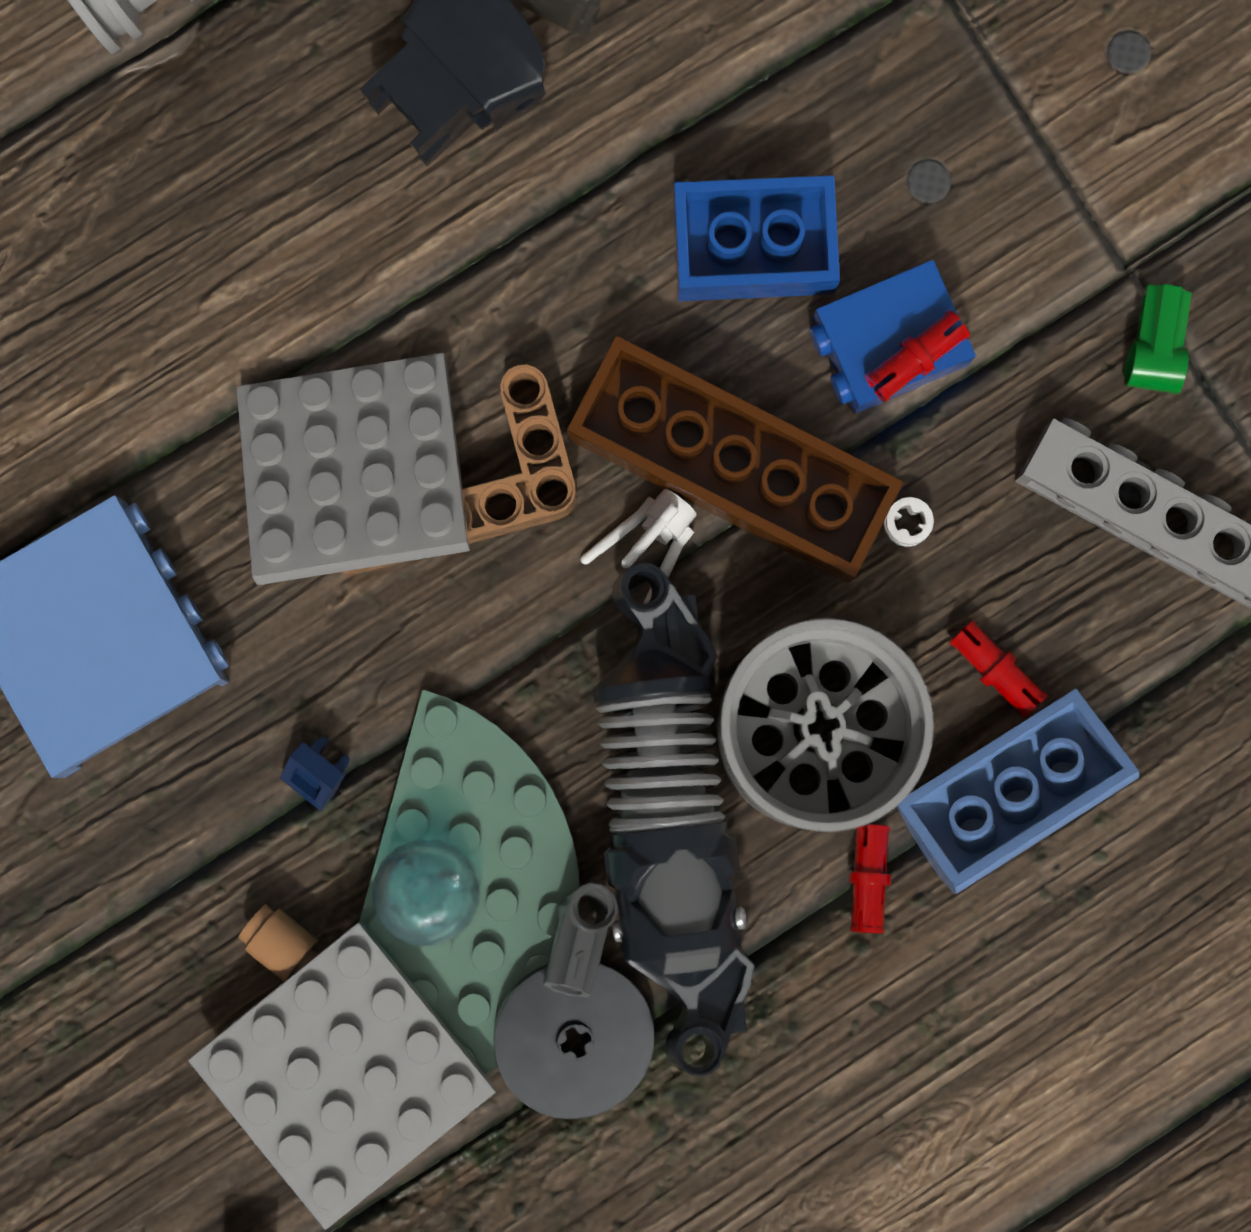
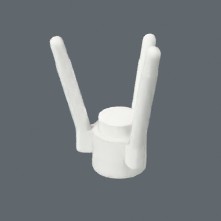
M664 489L655 500L648 497L634 514L583 554L581 562L589 564L644 521L642 527L646 532L624 557L622 566L630 568L655 539L664 545L672 539L673 542L660 567L668 578L683 546L694 534L688 526L697 514L682 498L672 491ZM651 588L643 602L645 604L648 603L651 598Z

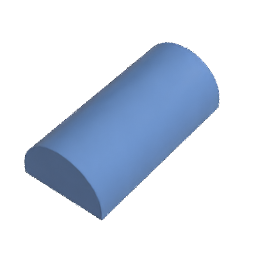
M1074 689L907 795L897 805V808L911 835L945 885L954 894H958L1139 778V770L1078 690Z

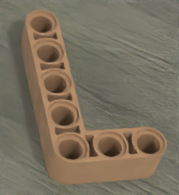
M527 364L517 365L509 369L502 378L500 384L501 397L522 473L462 489L469 544L556 521L568 516L574 509L577 500L574 478L547 380L544 374L536 367ZM521 381H530L539 387L540 392L534 402L519 404L510 396L512 388ZM535 431L547 432L554 440L552 448L543 455L530 454L524 448L526 438ZM549 481L562 483L568 490L566 499L557 506L544 505L538 499L539 489L544 483ZM504 494L511 496L516 501V509L510 518L496 520L487 514L488 504L493 497ZM393 564L343 571L340 573L346 575H355L379 569L382 567L390 566Z

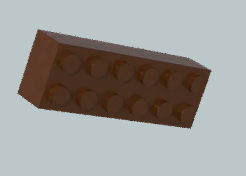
M618 336L615 337L567 429L569 441L663 489L672 491L692 504L847 583H850L856 577L904 483Z

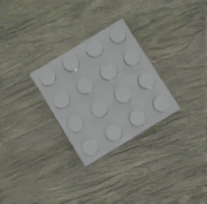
M444 353L237 386L252 577L257 585L470 551L448 368Z
M361 920L188 1060L325 1230L496 1093L494 1084Z

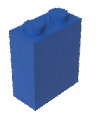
M934 260L816 309L812 320L815 326L809 328L810 337L819 356L828 355L836 374L830 376V381L841 405L849 402L854 414L882 403L883 401L874 392L891 380V377L887 376L877 385L870 388L864 377L867 372H871L886 359L901 349L900 342L908 336L916 338L942 317L947 310H952L958 315ZM959 320L948 328L944 335L947 336L962 325L961 321ZM969 339L963 340L935 361V369L926 376L917 375L891 396L890 399L969 366L976 357Z

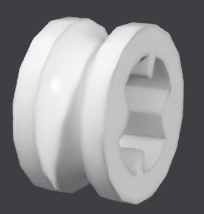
M908 497L898 500L891 506L883 523L885 533L892 542L899 546L910 547L916 546L928 537L932 531L934 519L931 509L925 502L917 498ZM907 508L910 515L919 514L922 518V524H919L915 529L920 533L910 536L907 529L897 530L894 520L898 521L902 517L897 511Z

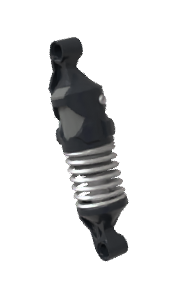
M639 563L620 574L612 587V597L615 605L637 627L638 636L629 651L593 689L594 703L598 704L595 708L601 714L622 713L601 717L597 723L602 728L635 726L634 732L606 736L599 744L604 748L637 747L638 750L606 757L602 765L607 769L640 768L629 770L626 774L611 776L604 783L609 789H621V795L611 797L606 803L611 809L618 810V816L613 817L609 823V826H611L609 830L614 834L610 835L611 847L604 852L607 884L616 889L619 920L613 923V934L615 941L622 942L624 961L672 993L682 1005V1012L665 1040L667 1059L674 1067L690 1075L705 1076L719 1067L732 1033L747 1032L744 998L750 988L754 964L741 947L739 929H745L746 915L744 908H737L733 881V876L740 871L737 838L728 833L727 822H722L726 816L720 811L714 812V808L719 807L724 800L718 795L707 794V789L717 787L721 779L716 775L705 774L702 771L714 767L719 759L713 754H684L712 747L716 742V738L711 734L688 733L709 727L714 718L705 713L686 712L702 709L711 702V694L707 691L711 690L709 675L717 654L708 635L699 626L695 594L680 596L659 567L650 563ZM631 577H641L650 584L652 594L648 603H639L630 596L628 584ZM700 1034L704 1039L705 1052L697 1062L687 1063L682 1054L683 1045L690 1036Z

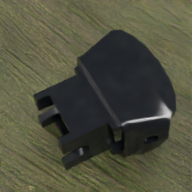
M414 0L407 13L400 19L405 28L401 37L407 45L360 88L362 94L369 101V105L378 115L392 103L419 131L420 134L410 144L419 154V159L428 167L474 123L481 130L491 124L498 131L504 124L512 122L534 108L546 95L542 82L546 66L541 46L530 26L509 0Z

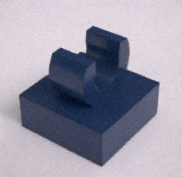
M324 737L316 740L311 748L303 742L289 757L280 776L284 783L320 811L336 794L345 777L344 772L350 761L346 754L335 764L329 763L320 756L328 743V740Z

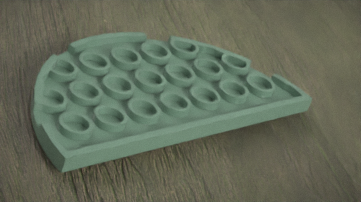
M422 690L360 920L481 1070L487 1074L497 1067L493 1047V1033L501 1005L509 992L522 978L537 968L548 964L558 926L556 918L557 907L567 894L580 887L579 867L573 837L562 807L553 789L525 751L498 726L474 710L449 698ZM580 899L577 903L578 915L580 911Z

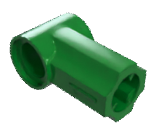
M1167 284L1147 285L1144 288L1136 340H1133L1126 359L1124 371L1125 386L1179 395L1184 385L1188 368L1189 352L1187 348H1184L1192 292L1186 291L1179 286Z

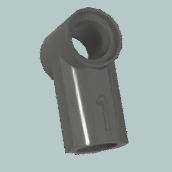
M589 883L567 894L560 901L556 915L558 926L543 985L551 988L553 991L585 998L591 996L607 930L617 916L618 905L615 896L607 887L601 884ZM579 899H585L594 906L596 911L594 924H588L579 917L577 912Z

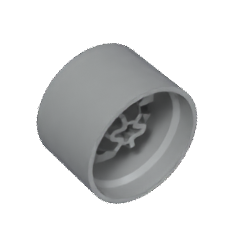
M834 619L800 622L775 632L758 644L739 664L726 684L720 699L716 720V740L721 762L728 778L740 795L756 810L777 822L792 827L816 831H841L866 825L879 819L894 809L911 792L923 773L930 755L934 728L930 697L920 673L913 662L896 644L882 634L857 623ZM809 643L811 675L801 678L789 648ZM874 662L888 678L861 695L862 693L857 688H854V686L870 664ZM836 663L845 670L847 680L841 691L830 692L821 685L819 671L824 664ZM783 675L794 683L796 692L789 704H777L768 696L767 684L773 676ZM745 695L768 707L770 711L767 718L737 715L741 696ZM864 701L876 703L883 712L882 724L875 731L863 729L856 719L857 709ZM815 702L818 704L819 712H822L824 719H834L836 729L828 732L829 741L827 745L829 752H827L825 742H822L820 735H810L808 731V725L816 721L815 712L817 710ZM802 708L804 709L803 715L797 714ZM793 724L798 725L799 734L802 739L799 743L794 735ZM760 726H770L779 733L781 745L779 750L772 756L759 754L752 745L753 733ZM873 738L903 741L899 761H893L869 749ZM812 747L814 753L808 752L806 749ZM850 752H858L868 761V774L858 783L849 781L842 773V760ZM777 760L785 768L768 792H766L755 781L753 776ZM799 764H806L812 767L817 775V785L807 795H800L794 792L789 783V775L792 769ZM836 779L850 809L829 813L827 780Z

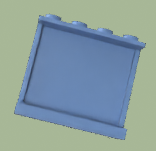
M115 495L0 561V688L51 778L68 777L83 768L81 763L215 685L224 686L229 683L223 672L224 669L230 666L218 643L214 639L206 642L196 624L202 622L203 617L188 593L180 597L171 581V578L175 577L177 572L162 548L156 551L153 550L144 534L151 530L145 515L135 502L128 506L124 500Z

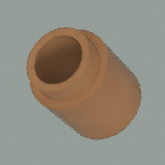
M266 904L252 917L238 936L247 945L245 951L283 982L318 955L313 950L319 942L316 937L280 908L274 911Z

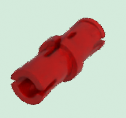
M947 310L942 317L916 338L908 336L900 342L901 349L864 375L870 388L877 385L885 377H891L890 381L874 392L880 400L887 402L891 396L917 375L926 376L935 369V361L970 337L965 324L956 328L949 335H944L948 328L960 320L958 315L952 310Z
M973 619L959 631L958 635L956 634L949 641V644L952 647L954 646L982 675L979 680L986 687L992 685L1020 713L1019 715L1023 719L1037 708L1036 705L1038 703L1041 704L1048 696L1014 663L1017 658L1010 651L1004 653L976 625Z
M867 824V826L862 825L855 828L854 872H849L848 883L853 884L850 932L884 934L886 886H891L892 875L887 874L890 826Z

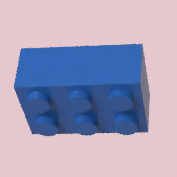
M834 175L674 182L673 209L678 301L835 294L840 282Z

